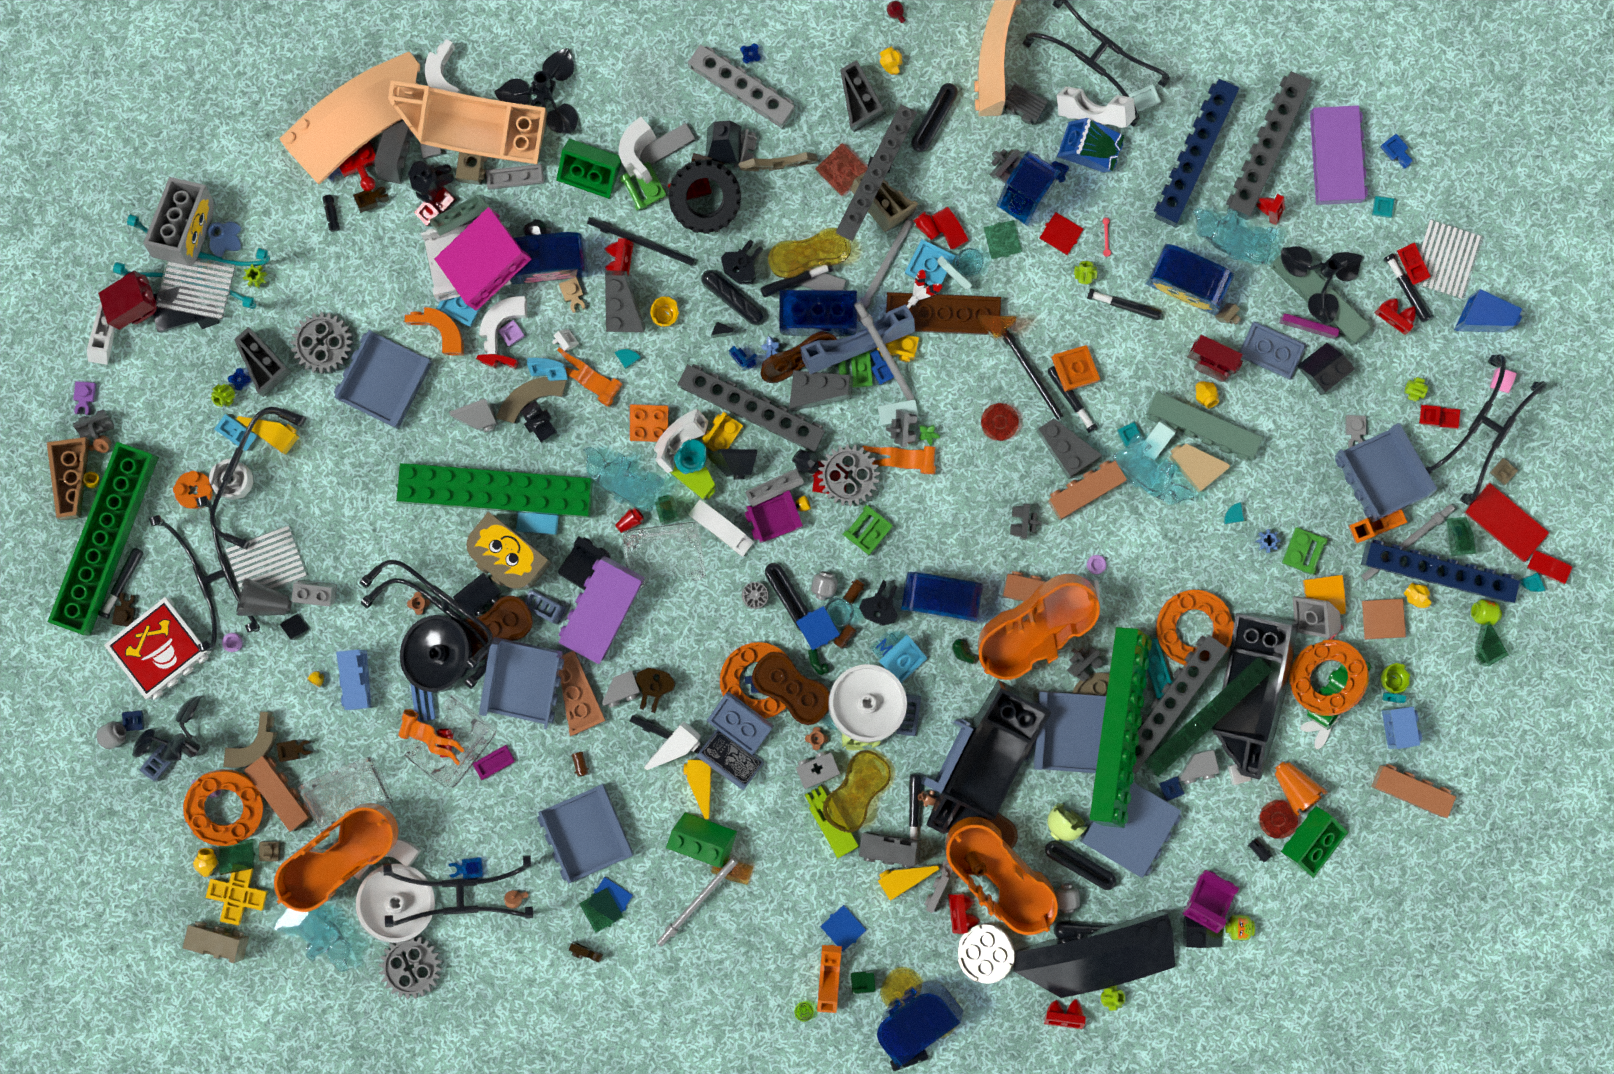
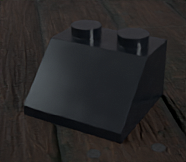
M1325 343L1297 365L1320 395L1327 392L1355 370L1344 354L1329 343Z
M482 573L454 595L453 598L462 605V608L478 617L486 611L484 607L489 603L493 605L501 599L499 595L502 594V591L489 575Z

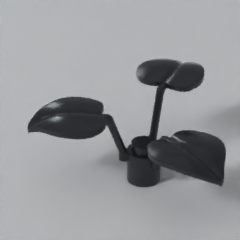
M569 48L553 53L544 61L542 71L534 74V81L531 82L532 85L529 91L527 83L518 78L505 82L494 91L499 101L523 105L528 104L529 99L527 95L532 93L534 87L539 91H546L555 109L547 114L546 122L548 127L556 133L564 134L573 133L577 127L578 119L575 109L566 103L557 107L549 90L551 85L550 79L555 78L557 81H565L574 72V63Z
M1299 246L1283 247L1281 249V261L1288 273L1296 277H1303L1306 275L1307 269L1321 268L1322 275L1327 277L1321 294L1315 293L1309 298L1308 309L1322 323L1328 324L1332 322L1337 315L1339 305L1337 298L1333 294L1325 295V291L1334 275L1339 280L1346 282L1355 279L1358 275L1363 256L1350 252H1339L1333 254L1325 263L1320 262L1317 265L1310 266L1312 264V255L1307 249Z
M196 696L186 701L176 715V721L180 722L179 726L185 735L179 733L168 742L155 737L154 729H148L136 740L132 756L136 758L142 756L150 748L152 741H158L166 744L160 754V758L163 761L181 760V752L190 758L194 757L198 753L200 745L191 740L193 736L189 734L184 723H187L192 718L202 696Z

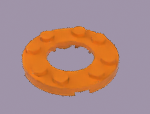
M1187 590L1180 592L1167 600L1157 616L1156 636L1160 647L1170 659L1181 665L1186 663L1184 659L1190 651L1194 652L1197 648L1186 646L1176 634L1177 620L1181 614L1188 610L1196 609L1207 614L1213 624L1212 637L1227 648L1231 645L1234 623L1229 609L1220 598L1207 591ZM1207 650L1200 652V660H1208L1209 652Z
M1331 639L1323 640V642L1314 645L1311 644L1303 649L1292 664L1289 681L1293 695L1302 707L1317 715L1333 716L1350 710L1362 699L1368 686L1369 673L1364 658L1353 646L1343 641ZM1331 660L1340 662L1348 671L1347 684L1342 691L1331 696L1320 695L1314 691L1311 686V675L1317 665Z
M754 642L739 647L728 656L720 673V689L723 697L729 691L763 718L767 719L782 712L786 706L781 701L772 697L755 700L746 696L740 687V674L750 663L759 662L763 656L770 652L785 653L774 645Z
M220 769L203 774L194 781L185 796L183 813L186 823H188L193 831L192 833L199 839L212 845L230 846L238 844V842L250 837L260 824L264 805L260 791L249 777L234 770ZM220 789L235 792L243 803V813L240 818L228 825H219L212 822L204 810L207 797Z

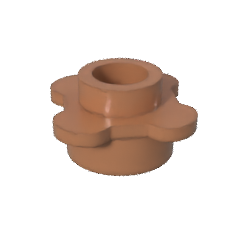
M416 592L411 600L407 602V606L415 610L417 615H421L425 607L430 605V600L425 599L420 592Z
M815 727L812 733L805 736V741L809 742L814 750H819L820 746L828 741V737L821 733L819 727Z

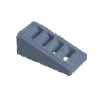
M531 589L524 600V603L531 612L557 625L566 610V607ZM534 597H538L534 606L531 607L530 604L532 603ZM543 600L544 602L540 610L538 611L537 608L540 602ZM548 604H551L547 614H544Z
M906 694L907 701L915 702L916 705L907 704V709L915 710V712H906L905 717L914 718V720H903L896 734L916 736L921 696ZM902 724L913 726L912 729L901 728V727H902Z
M163 743L139 769L154 782L158 781L172 764V762L163 761L159 756L166 745ZM155 760L162 764L161 768L154 763ZM151 766V767L154 768L157 772H156V773H153V772H152L150 769H148V768Z

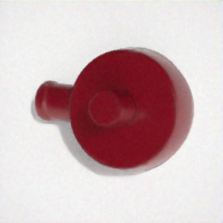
M891 1L887 5L888 15L893 19L898 18L900 23L906 21L903 17L904 9L899 1Z

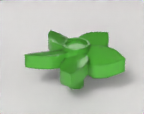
M934 424L929 426V428L925 425H920L921 434L918 439L925 440L927 438L930 446L933 443V438H940V435L934 432Z

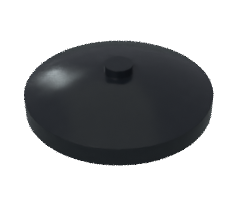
M442 615L427 616L413 624L405 634L400 648V664L407 680L416 688L433 693L447 691L460 683L469 670L466 663L472 657V643L466 629L458 621Z

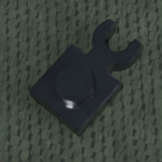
M550 79L551 85L549 90L551 95H553L556 81ZM534 87L532 95L537 97L532 100L531 106L541 103V107L546 108L545 99L550 100L547 92L539 91Z

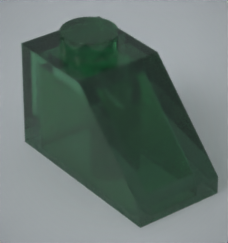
M669 495L659 497V501L655 502L660 523L666 525L681 520L674 497Z
M1467 518L1446 519L1451 557L1476 554L1474 534Z
M1490 621L1483 625L1481 624L1474 648L1476 653L1474 656L1480 665L1486 667L1505 658L1509 654Z

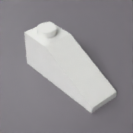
M101 303L98 306L87 346L88 362L108 365L115 327L107 324Z
M683 721L647 762L644 768L649 770L684 756L690 750L694 752L700 744L698 740L701 735Z

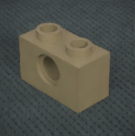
M459 152L456 180L461 183L481 185V180L485 179L486 173L483 165L484 161L487 162L488 157ZM471 160H477V164L474 167H469L468 164Z

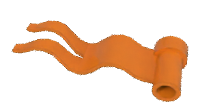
M559 347L557 351L568 362L579 369L577 371L565 367L567 375L575 379L586 389L597 394V400L610 407L614 402L613 398L623 384L615 378L610 381Z
M862 446L865 451L891 456V458L875 460L872 463L873 465L920 469L921 474L934 475L936 473V466H934L936 447L924 446V450H906L894 447Z
M405 709L401 719L403 721L398 736L403 739L412 737L423 741L428 745L430 752L450 757L455 764L459 765L460 761L452 751L438 747L435 744L454 746L459 751L464 752V748L454 739L438 736L435 728L417 720L419 714L416 711Z

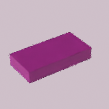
M506 744L472 764L480 779L484 780L514 763L515 759Z

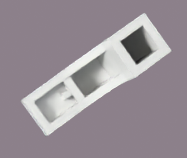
M446 39L444 43L438 46L437 55L429 52L425 63L426 81L429 87L462 94L460 89L449 84L444 79L443 71L445 64L455 49L454 44Z
M639 117L622 135L619 143V156L630 177L635 174L639 180L642 178L648 184L653 179L647 168L641 163L640 155L643 149L656 139V136L645 120Z
M525 296L503 299L488 310L480 327L481 338H487V341H484L485 352L498 355V330L506 321L527 318V299Z
M698 409L688 412L672 423L655 445L654 451L657 453L655 461L667 473L673 471L675 466L674 456L681 445L687 440L704 435L709 421Z
M701 500L697 502L688 514L742 557L754 543L739 528Z
M397 839L394 848L385 856L393 857L406 867H409L422 850L406 840ZM373 864L366 865L354 877L358 880L363 879Z

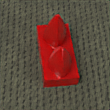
M1277 194L1275 199L1268 197L1259 198L1260 203H1256V206L1269 216L1270 223L1277 225L1285 210L1284 196Z
M618 238V242L611 243L604 248L609 255L615 257L614 261L605 266L606 271H627L629 277L634 243L625 238Z
M1397 298L1389 299L1382 303L1374 313L1402 334L1406 335L1414 326L1415 307H1409L1400 314H1397L1399 307Z
M948 894L952 933H968L970 928L975 927L980 922V919L976 916L966 914V911L973 905L974 900L964 894Z
M1077 999L1071 1002L1066 1014H1064L1061 1004L1057 1000L1053 1001L1044 1016L1045 1025L1083 1029L1085 1026L1086 1016H1083L1082 1007Z

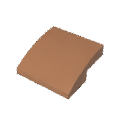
M1403 599L1362 601L1365 640L1406 637Z

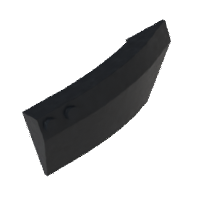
M997 680L970 727L973 731L942 793L939 792L926 825L945 834L949 832L954 824L968 817H981L989 821L996 819L1021 764L1050 717L1051 711L1018 689Z

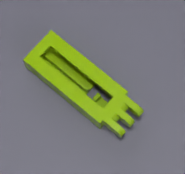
M820 785L818 786L820 795H817L815 789L811 790L815 798L811 799L808 793L804 795L811 806L809 809L836 857L840 858L859 846L830 796L826 795ZM825 805H827L829 811L833 816L827 819L826 821L823 818L821 812L819 811V809H821L822 813L826 815L828 811L826 810Z

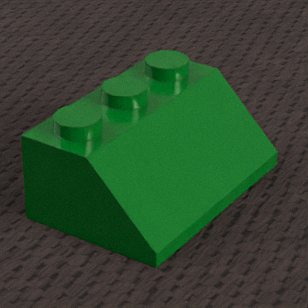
M569 138L561 152L556 181L610 199L622 163L620 156Z
M1315 806L1280 852L1314 878L1348 834V831L1333 816Z
M684 812L671 831L666 849L712 866L723 868L727 864L738 831Z

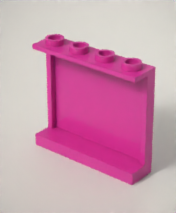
M489 207L434 258L465 304L476 311L531 260V257L520 248L500 221V215Z

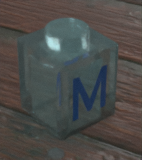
M886 632L869 649L881 660L899 642V639L892 632L890 634Z

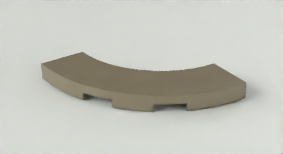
M810 152L782 158H752L739 163V168L742 171H759V169L773 171L784 169L785 166L796 165L798 167L817 162L818 158L817 154Z
M541 377L522 384L505 399L496 418L515 424L521 413L520 411L533 400L547 396L562 397L567 380L549 381L548 377Z

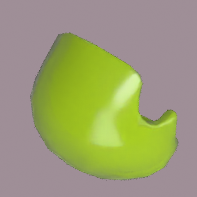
M1394 663L1388 665L1381 672L1382 686L1388 692L1398 694L1405 691L1409 686L1410 674L1406 671L1404 664Z

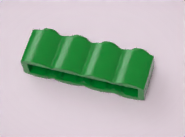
M1365 661L1366 664H1367L1368 673H1369V671L1371 670L1372 666H1371L1370 663H1368L1367 661ZM1339 662L1341 666L1337 671H1332L1328 678L1330 680L1326 687L1322 686L1318 694L1331 696L1342 691L1348 680V671L1344 665ZM1306 710L1309 719L1327 730L1331 728L1338 715H1317Z

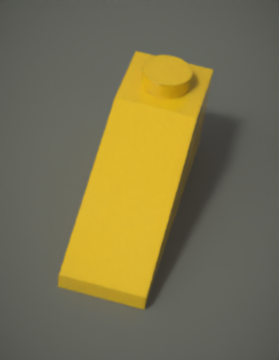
M242 416L237 417V420L246 427H248L253 419ZM258 420L252 429L254 433L285 455L299 438L295 434L297 430L289 424L285 426L277 422Z
M689 759L688 763H684V775H687V781L704 818L709 819L712 767L702 760Z
M937 865L893 869L892 871L886 869L879 874L878 882L891 901L939 870Z

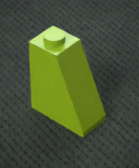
M675 464L673 471L669 472L703 501L706 498L710 499L716 492L714 490L716 485L706 465L699 471L683 474Z

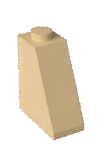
M1178 444L1170 451L1172 455L1169 459L1198 493L1230 467L1228 463L1188 444H1184L1182 447Z

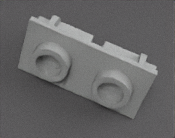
M749 129L741 131L739 163L752 159L754 155L747 151L755 150L757 137L756 133L748 132ZM734 164L733 168H738L739 164Z

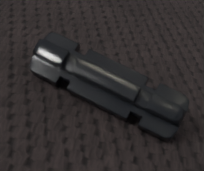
M325 195L322 199L325 205L326 218L329 222V230L331 232L339 231L340 226L337 222V212L333 204L334 198L332 195Z
M921 1049L916 1054L913 1052L900 1057L899 1060L897 1058L891 1060L892 1070L898 1071L901 1070L900 1067L906 1068L917 1064L920 1060L921 1062L928 1060L926 1050Z

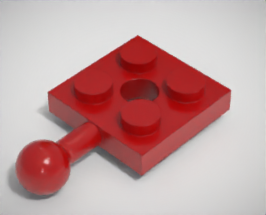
M370 141L360 147L355 156L348 157L339 166L344 177L359 172L361 177L360 186L365 191H371L375 188V180L368 176L365 169L375 164L376 154Z

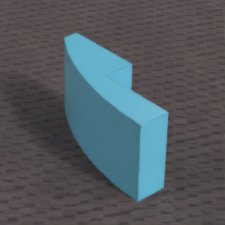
M546 358L527 359L531 376L547 375L549 381L568 379L563 363Z
M225 414L214 430L239 446L247 428ZM250 432L243 450L247 451L257 437L256 434Z
M518 512L516 531L557 535L559 516Z

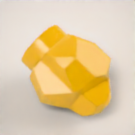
M890 46L879 53L881 56L880 64L886 72L891 75H897L900 72L902 55L899 50H894L893 46Z
M1200 381L1196 384L1197 402L1207 409L1219 403L1218 390L1214 383Z
M1412 582L1404 592L1408 603L1418 608H1427L1432 604L1430 592L1423 584L1416 585Z
M201 848L198 850L193 867L201 876L208 877L218 865V861L213 849Z

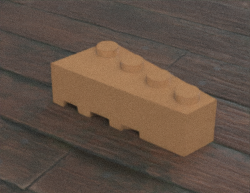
M86 437L47 442L56 518L61 521L81 518L85 486L83 476L87 470L90 440Z

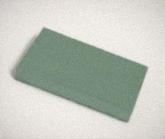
M476 195L431 218L429 222L433 229L441 236L480 216L489 205L480 195Z

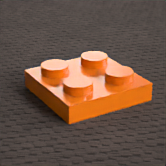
M1087 345L1051 356L1065 392L1100 381Z

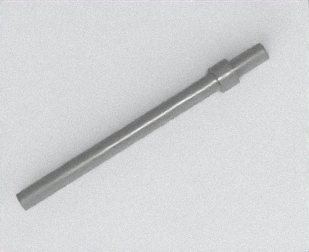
M906 219L865 296L861 297L860 301L865 310H868L874 293L913 222ZM856 311L853 319L859 322L861 317L858 311Z
M861 301L857 302L854 306L861 317L860 321L863 326L867 327L908 401L913 400L914 396L875 328L870 313H867Z
M1449 504L1439 513L1436 512L1426 524L1398 546H1402L1403 551L1406 550L1435 525L1439 526L1444 521V518L1452 513L1455 508ZM1388 554L1382 558L1384 562L1388 560ZM1370 568L1361 577L1366 582L1380 570Z
M732 857L682 914L665 928L663 935L656 941L659 946L662 947L670 937H674L677 934L678 928L737 865L738 861Z

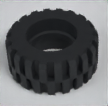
M698 159L685 164L672 178L668 193L670 208L676 220L686 229L703 234H709V232L714 231L718 232L720 229L730 225L729 223L737 216L736 214L740 209L742 199L740 186L735 175L728 167L718 161H712V159ZM698 179H711L722 189V203L713 213H697L687 202V191L690 185Z

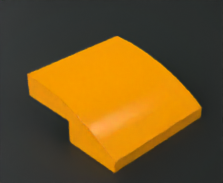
M1342 575L1303 580L1306 598L1329 601L1340 614H1346Z

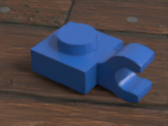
M1397 134L1380 146L1391 161L1397 158L1404 169L1413 162L1405 153L1408 146Z
M878 350L871 352L870 357L875 364L871 370L879 385L895 378L886 361L882 360Z

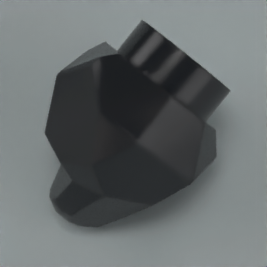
M534 219L524 226V234L534 243L549 242L552 227L547 226L543 221Z
M799 449L791 460L795 463L799 472L814 474L819 470L817 455L813 452Z

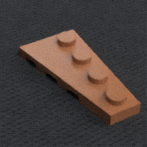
M575 651L562 655L564 665L563 669L559 670L570 737L606 721Z

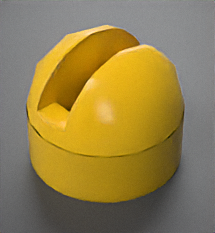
M95 472L86 473L83 476L85 486L90 489L96 488L99 485L98 474Z
M805 495L797 499L795 506L800 505V508L797 509L798 511L806 512L811 509V505Z
M314 671L307 680L320 688L324 682V675L320 674L319 671Z

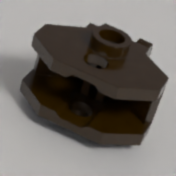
M646 668L637 673L636 681L642 688L643 694L640 709L644 710L646 708L649 695L655 697L651 712L656 713L662 696L674 691L676 682L669 673L653 668ZM658 674L660 679L655 681L654 676Z

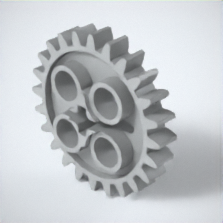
M320 312L319 317L313 313L312 319L305 316L307 322L304 323L300 320L301 327H294L298 333L291 334L296 338L295 341L290 342L296 346L291 349L293 353H297L294 358L296 360L301 359L299 364L301 366L305 365L306 370L312 367L313 373H316L318 369L321 374H324L325 369L331 373L332 367L339 370L337 364L345 365L343 359H350L346 355L347 352H353V350L348 348L349 345L354 344L348 340L353 337L351 333H347L350 328L348 326L343 327L345 322L343 320L338 322V316L332 319L331 313H328L326 317L323 312ZM325 325L326 331L323 334H319V328ZM312 339V345L305 347L306 340ZM334 339H339L340 341L337 347H332L331 345ZM320 340H323V342L325 343L324 346L320 345ZM321 352H325V353H326L325 359L322 360V361H319V360H318V355H319Z
M846 444L845 450L839 445L838 452L831 449L833 455L826 454L828 460H821L825 466L818 468L823 472V474L818 475V478L823 479L819 485L826 486L822 492L826 493L829 491L830 493L827 498L830 499L834 496V503H837L840 499L842 506H844L846 501H848L849 506H852L853 501L859 505V499L866 502V495L872 497L870 490H877L873 484L880 482L875 479V476L880 475L879 472H875L879 465L872 464L876 459L868 458L870 452L863 454V447L857 451V445L850 449L849 445ZM852 457L854 460L853 465L850 467L844 466V458ZM839 463L848 472L853 471L852 476L862 484V487H858L849 478L845 480L846 475L836 467V464ZM862 469L868 472V476L864 480H860L857 477L858 471ZM833 471L840 472L841 477L838 481L831 480L830 475ZM847 484L855 486V491L852 494L845 493L844 488Z
M422 936L418 940L414 937L405 942L389 943L391 950L385 948L384 952L387 955L380 956L384 963H380L378 966L384 968V970L379 972V974L385 975L381 982L387 981L388 984L385 988L392 987L391 994L398 991L399 998L405 994L406 999H409L412 994L414 999L418 998V992L423 997L426 995L425 989L428 992L432 991L430 984L433 986L438 984L434 979L441 978L437 971L443 970L442 967L438 966L442 960L436 958L440 952L434 953L433 950L436 946L429 947L430 940L423 943ZM412 949L419 951L420 956L418 959H414L411 956ZM395 957L400 958L402 961L400 968L396 967L393 963ZM409 964H414V968L412 970H407V966ZM420 967L427 968V976H422L419 973ZM403 975H407L410 978L409 985L403 984Z

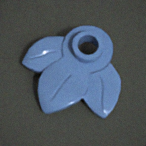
M215 222L211 224L207 231L211 239L209 244L211 251L216 256L222 257L225 250H240L241 243L236 235L240 232L241 227L234 222H227L225 224ZM220 229L221 233L215 235V230Z

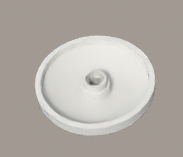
M864 664L852 667L838 677L830 691L829 712L834 724L844 735L859 742H878L889 737L899 728L906 714L907 698L902 684L894 674L880 666Z
M392 864L393 872L398 875L428 881L421 872L413 867H406L403 864ZM382 866L371 872L360 885L356 896V913L362 927L374 938L388 943L405 942L419 935L427 927L432 915L393 927H385V915H393V921L411 915L434 910V892L431 886L407 883L391 876H384Z

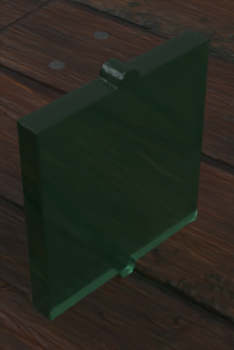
M1014 220L1004 223L997 222L995 225L984 227L991 259L1004 256L1008 258L1009 255L1022 252Z
M253 839L240 841L235 845L219 846V858L217 860L219 862L220 875L254 869V856L256 854L254 852Z
M607 887L596 894L592 893L591 897L579 903L595 933L607 926L611 927L612 923L624 917Z

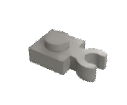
M1345 416V435H1351V439L1348 441V448L1353 446V441H1357L1358 444L1363 442L1360 435H1366V416Z

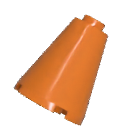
M1283 761L1275 768L1277 770L1275 776L1297 817L1301 815L1300 810L1307 811L1322 799L1321 793L1324 795L1328 793L1326 789L1291 762L1285 763Z

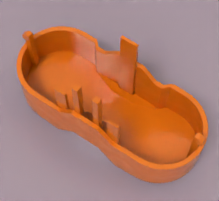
M1061 574L1040 585L1030 598L1014 609L1003 611L990 620L983 627L978 638L979 660L984 668V672L998 679L1011 680L1030 671L1032 664L1036 661L1047 659L1049 664L1057 659V651L1073 636H1082L1097 622L1100 605L1094 586L1080 575Z
M364 803L342 816L279 866L274 878V889L279 899L276 902L278 904L282 903L287 908L297 912L312 911L324 904L336 894V889L366 865L377 863L394 848L399 831L393 814L379 804ZM340 825L337 843L328 850L314 848Z
M968 817L954 824L946 837L947 860L952 870L968 885L969 890L978 898L980 906L985 905L990 916L995 914L999 920H1002L1010 929L1019 934L1035 935L1043 931H1050L1049 927L1057 916L1058 904L1054 888L1043 873L1033 871L1002 839L1001 830L991 821L981 817ZM975 852L979 860L985 863L986 872L984 875L998 887V903L992 900L990 894L986 895L983 892L982 886L980 884L977 886L974 879L970 876L974 874L964 859L967 853Z

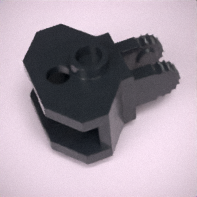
M422 161L414 162L408 175L411 187L416 191L417 198L425 203L434 201L438 192L443 190L442 186L454 180L453 175L448 174L452 171L451 166L443 164L434 167L433 164L428 165Z
M749 240L742 250L739 249L738 252H725L721 257L724 273L739 285L752 284L756 279L753 266L763 248L759 246L750 257L746 253L753 246L754 242L752 240Z
M534 401L520 411L526 420V423H524L529 433L534 432L541 443L545 442V439L551 435L558 433L550 422L553 418L547 409L542 410L537 401Z
M885 580L882 581L875 596L863 599L859 606L865 619L881 626L894 623L898 616L892 605V599L898 586L894 585L891 588L888 598L882 596L881 594L887 585ZM874 612H879L880 617L875 618L873 615Z

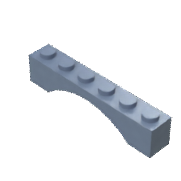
M907 305L887 312L874 324L884 344L915 332L914 318ZM865 329L842 339L817 340L802 346L801 354L808 372L813 374L874 349L877 345L868 329Z

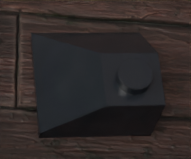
M730 120L713 122L707 128L705 156L712 158V161L723 162L724 165L739 164L742 126Z
M719 449L709 453L708 458L727 477H733V480H745L746 476L752 474L757 449Z
M1184 915L1183 946L1188 948L1222 947L1223 928L1218 933H1215Z

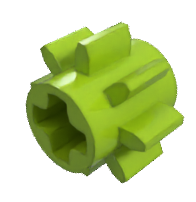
M1081 261L1079 266H1075L1074 275L1079 283L1091 284L1092 279H1097V266H1094L1092 262Z
M251 264V268L248 270L244 269L246 276L243 277V280L249 281L247 284L249 287L255 284L259 289V284L267 283L264 277L268 274L261 272L263 270L262 266L259 265L256 268ZM254 273H257L258 275L256 276V279L254 280L252 277H254V275H255Z
M1416 377L1413 380H1408L1404 393L1409 394L1407 399L1415 402L1419 398L1424 399L1428 390V385L1424 384L1425 379Z
M217 384L212 388L211 399L215 405L219 407L226 405L229 407L234 403L235 391L230 385Z
M1117 986L1103 989L1104 992L1101 994L1102 1005L1108 1007L1109 1011L1122 1008L1125 1002L1124 992L1121 989L1117 990Z

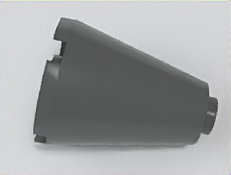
M244 578L242 583L244 589L239 594L236 615L267 616L285 615L286 612H290L292 601L289 600V596L254 580Z

